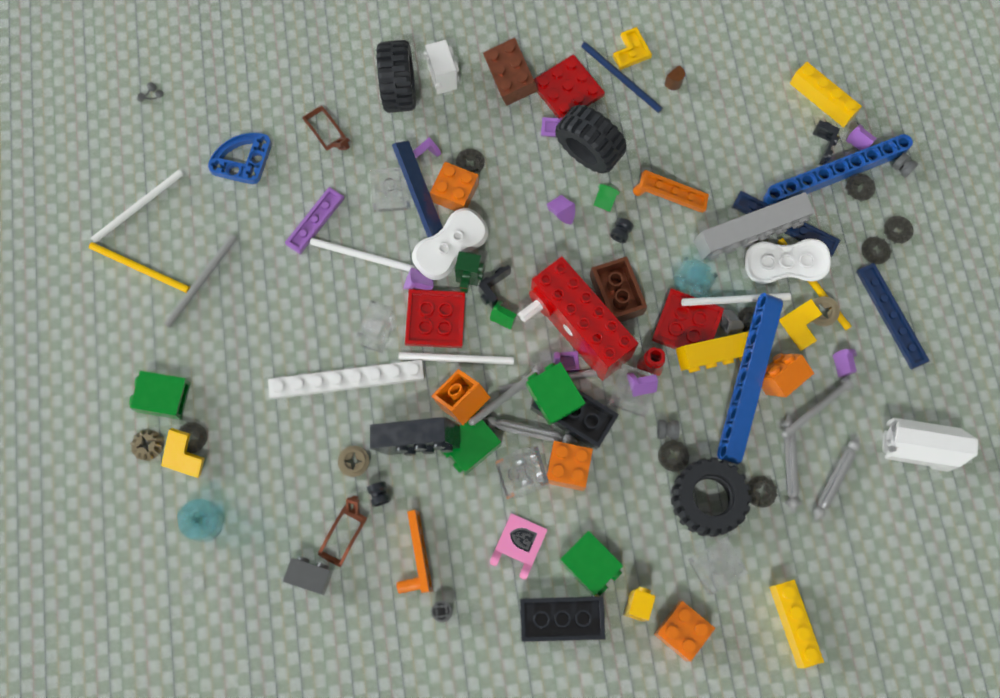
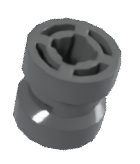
M903 153L892 167L895 170L901 171V175L907 178L919 164L916 161L910 160L909 155Z
M658 420V439H665L666 437L672 440L679 439L680 425L678 420H672L668 423L665 420Z
M445 601L436 602L431 609L432 617L442 623L447 622L453 612L452 607Z

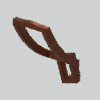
M322 105L301 117L326 151L332 147H337L339 150L350 148L348 144L349 138H346ZM321 111L342 136L327 146L308 121V119Z
M353 495L346 499V506L344 505L318 552L320 557L340 568L367 521V517L360 514L359 496ZM343 514H346L361 522L340 561L324 552V549Z

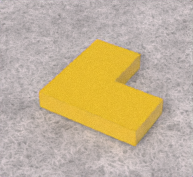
M637 27L621 33V38L627 48L613 53V58L620 70L652 57V53Z
M810 299L779 319V322L800 352L817 342L806 325L822 316V313L813 300Z
M174 428L169 429L161 466L199 478L205 458L186 452L190 438L189 433Z

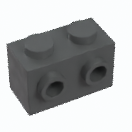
M298 556L297 559L291 558L282 582L325 595L333 573L328 570L329 566L317 562L316 566L309 564L310 559Z

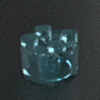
M685 257L673 276L674 286L682 291L687 289L691 292L690 295L696 298L706 297L718 275L716 272L713 275L710 272L712 268L694 258L688 261V257Z
M191 500L177 514L179 530L184 536L194 541L209 542L219 536L224 523L223 512L217 505L208 500ZM203 517L202 524H199L200 518Z

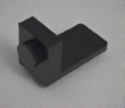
M819 120L812 133L828 141L819 162L820 165H823L825 160H830L834 152L831 148L836 146L840 138L837 135L840 128L822 120Z
M509 265L498 268L493 276L490 278L485 277L478 285V292L481 294L482 302L485 305L488 304L491 309L498 302V298L490 288L511 274V267Z

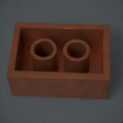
M515 37L483 52L506 106L538 91Z
M627 256L591 268L589 276L597 296L620 322L645 314L647 305Z

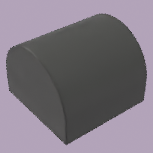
M733 310L723 311L721 328L728 336L739 334L743 329V322Z

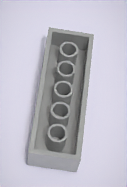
M806 192L706 229L695 238L694 243L702 261L705 259L712 261L724 252L727 255L735 252L736 248L740 246L743 248L751 246L758 239L761 242L769 239L775 233L776 235L783 234L791 227L793 229L799 228L809 221V217L815 212Z

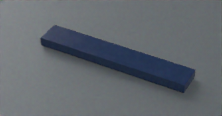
M396 142L392 145L427 237H431L441 231L443 226L410 142Z
M740 191L732 208L744 214H749L770 205ZM807 223L796 229L791 227L785 232V234L799 241L805 239L822 241L827 245L831 257L834 255L840 239Z
M875 263L858 269L856 271L910 369H915L930 362Z

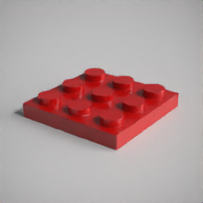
M574 54L534 78L538 89L537 93L557 118H563L576 105H586L588 107L605 95L603 89Z
M671 288L651 341L676 350V348L712 340L715 337L724 308L715 304L682 306V299L696 297Z
M409 289L405 346L462 348L465 293Z

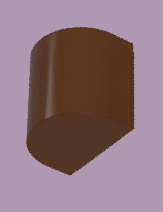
M680 65L667 75L664 85L670 90L680 89L685 77V70Z

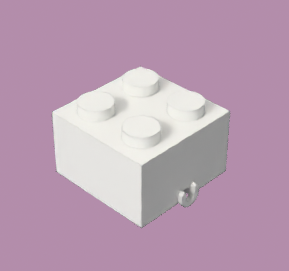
M446 40L425 45L426 52L424 56L427 59V66L436 93L441 94L457 89L459 68L457 61H453L452 47L448 46Z

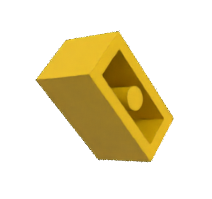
M643 587L630 591L624 616L642 622L649 621L656 596L651 594V590Z

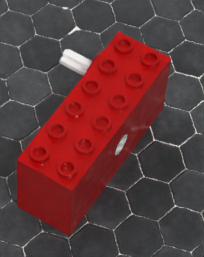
M563 256L532 278L529 295L533 302L518 313L522 321L527 322L540 311L553 323L571 346L578 351V354L597 373L602 382L632 358L639 343Z

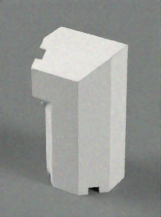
M892 418L886 425L890 426L889 430H884L882 451L887 453L885 459L926 465L930 466L933 470L949 472L961 467L978 455V439L961 428Z

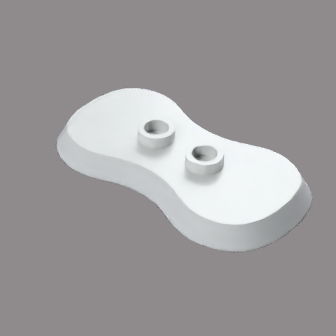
M470 208L456 210L450 215L441 231L421 240L415 246L412 259L416 268L431 280L445 278L453 270L459 251L467 253L481 247L485 243L489 232L486 222L477 212Z
M805 239L792 245H779L761 241L750 246L745 256V268L749 278L761 284L771 283L786 277H794L805 281H817L828 274L831 266V256L827 245L817 239Z

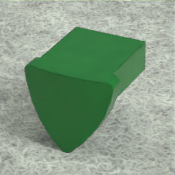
M600 183L598 186L600 189L593 206L610 212L617 195L619 196L620 190L613 184Z
M499 299L491 311L490 321L511 330L517 314L504 308V301Z

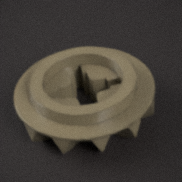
M826 296L813 300L819 310V305H821L824 309L828 308L829 311L827 312L828 319L822 315L812 322L822 327L832 325L838 319L840 313L837 302Z
M150 429L140 430L137 435H134V439L130 443L131 452L136 458L143 461L156 458L163 448V440L160 434ZM144 439H146V441L151 442V444L148 445V450L144 447H141L142 445H144Z
M359 446L345 448L338 457L340 471L352 478L361 476L367 471L370 463L367 452ZM355 454L356 459L360 462L355 464L353 469L351 463L346 461L352 460Z

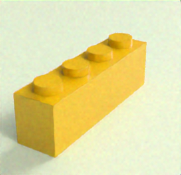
M808 62L795 72L790 82L795 89L843 128L857 115L862 107Z
M749 331L676 348L681 371L688 370L689 373L700 371L702 366L710 369L717 367L719 362L727 365L734 363L736 358H739V361H741Z
M795 579L770 586L769 589L797 668H807L823 663L824 660Z

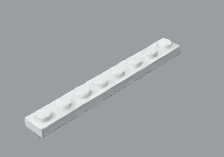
M422 360L268 379L269 398L279 399L424 380Z

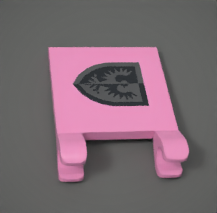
M511 513L490 559V564L497 566L502 554L524 563L519 577L526 580L548 529Z

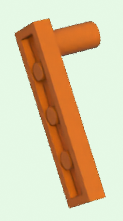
M647 170L642 172L640 183L633 188V193L636 196H641L648 192L701 213L707 209L709 194Z
M417 510L407 511L418 577L396 582L398 594L421 589V593L433 592L420 512Z

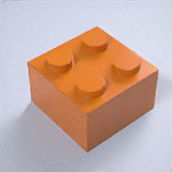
M444 162L430 191L433 203L453 211L468 208L479 185V175Z
M779 353L767 365L762 389L766 395L786 398L809 379L814 372L803 355Z
M459 369L431 396L444 412L462 425L491 398L479 382Z
M554 441L545 483L584 491L593 449Z
M680 601L665 618L654 635L686 662H691L716 628L685 602Z

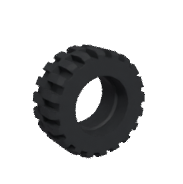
M406 40L380 42L376 48V59L383 109L388 113L413 111L416 108V90L410 43Z
M586 105L572 107L556 126L555 135L562 148L571 157L576 159L578 163H581L593 172L600 174L610 172L626 152V140L616 125H613L602 113L595 111L591 107L588 108Z
M711 457L708 460L702 458L697 462L694 461L689 464L676 477L675 484L671 489L673 494L671 505L675 507L673 510L675 516L678 515L681 519L679 522L682 525L688 526L690 532H697L699 536L709 535L710 537H716L734 530L739 524L744 522L746 514L751 509L749 503L752 502V495L748 493L751 490L750 484H745L744 481L746 476L744 473L740 475L737 472L739 469L737 466L733 465L731 467L728 465L729 461L724 459L718 461V458ZM701 480H714L725 489L728 496V506L722 514L717 516L707 515L695 504L693 489Z

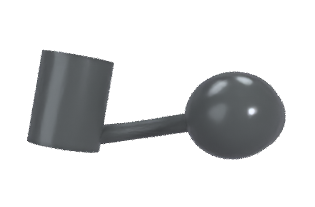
M149 82L147 84L148 93L145 95L139 93L137 100L143 102L144 99L153 100L161 98L164 93L162 90H157L155 98L146 97L150 91L154 92L157 89L153 82Z

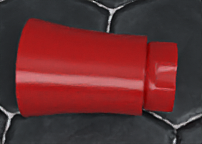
M652 347L639 358L637 370L642 377L656 374L658 378L662 374L665 363L664 351L661 348Z

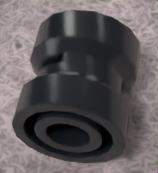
M617 218L615 222L616 227L611 230L610 237L616 242L626 243L629 237L628 233L632 231L634 225L625 218Z
M385 481L367 486L368 494L372 497V507L391 502L390 495L386 491L387 485Z

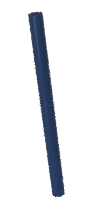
M587 42L581 45V48L657 113L662 111V106Z

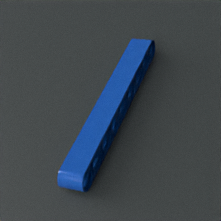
M902 134L776 183L768 188L763 197V202L773 205L804 192L809 194L900 158L903 153H906L911 148L913 140L910 136Z
M762 293L756 303L717 451L718 459H724L736 465L740 464L744 457L783 307L782 299L767 293Z

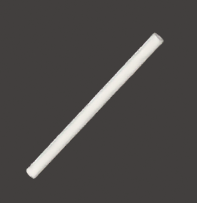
M177 170L92 236L91 239L95 243L100 241L184 174Z
M311 238L310 245L404 271L409 272L411 267L417 269L414 265L316 238Z
M790 293L769 294L783 301L791 300ZM761 294L684 298L681 300L682 306L749 303L757 302Z
M399 352V360L514 365V357Z

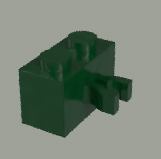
M459 251L455 265L456 282L460 283V292L468 293L469 285L478 286L479 280L483 279L484 263L481 262V255Z

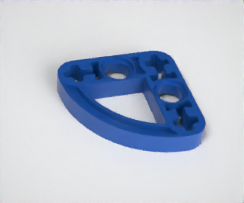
M245 133L230 138L221 144L211 156L208 163L210 172L217 177L247 184H257L262 177L272 147L270 138L262 133ZM263 141H266V144L264 143L261 148L259 143H263ZM246 144H252L246 164L223 159L232 150ZM255 156H262V160L260 162H253V158ZM218 164H219V165L221 166V168L218 167V168L215 170L214 167H217ZM252 167H254L255 176L253 175V176L250 178L249 175H252V173H253V168H252ZM232 168H239V172L237 174H230V170Z

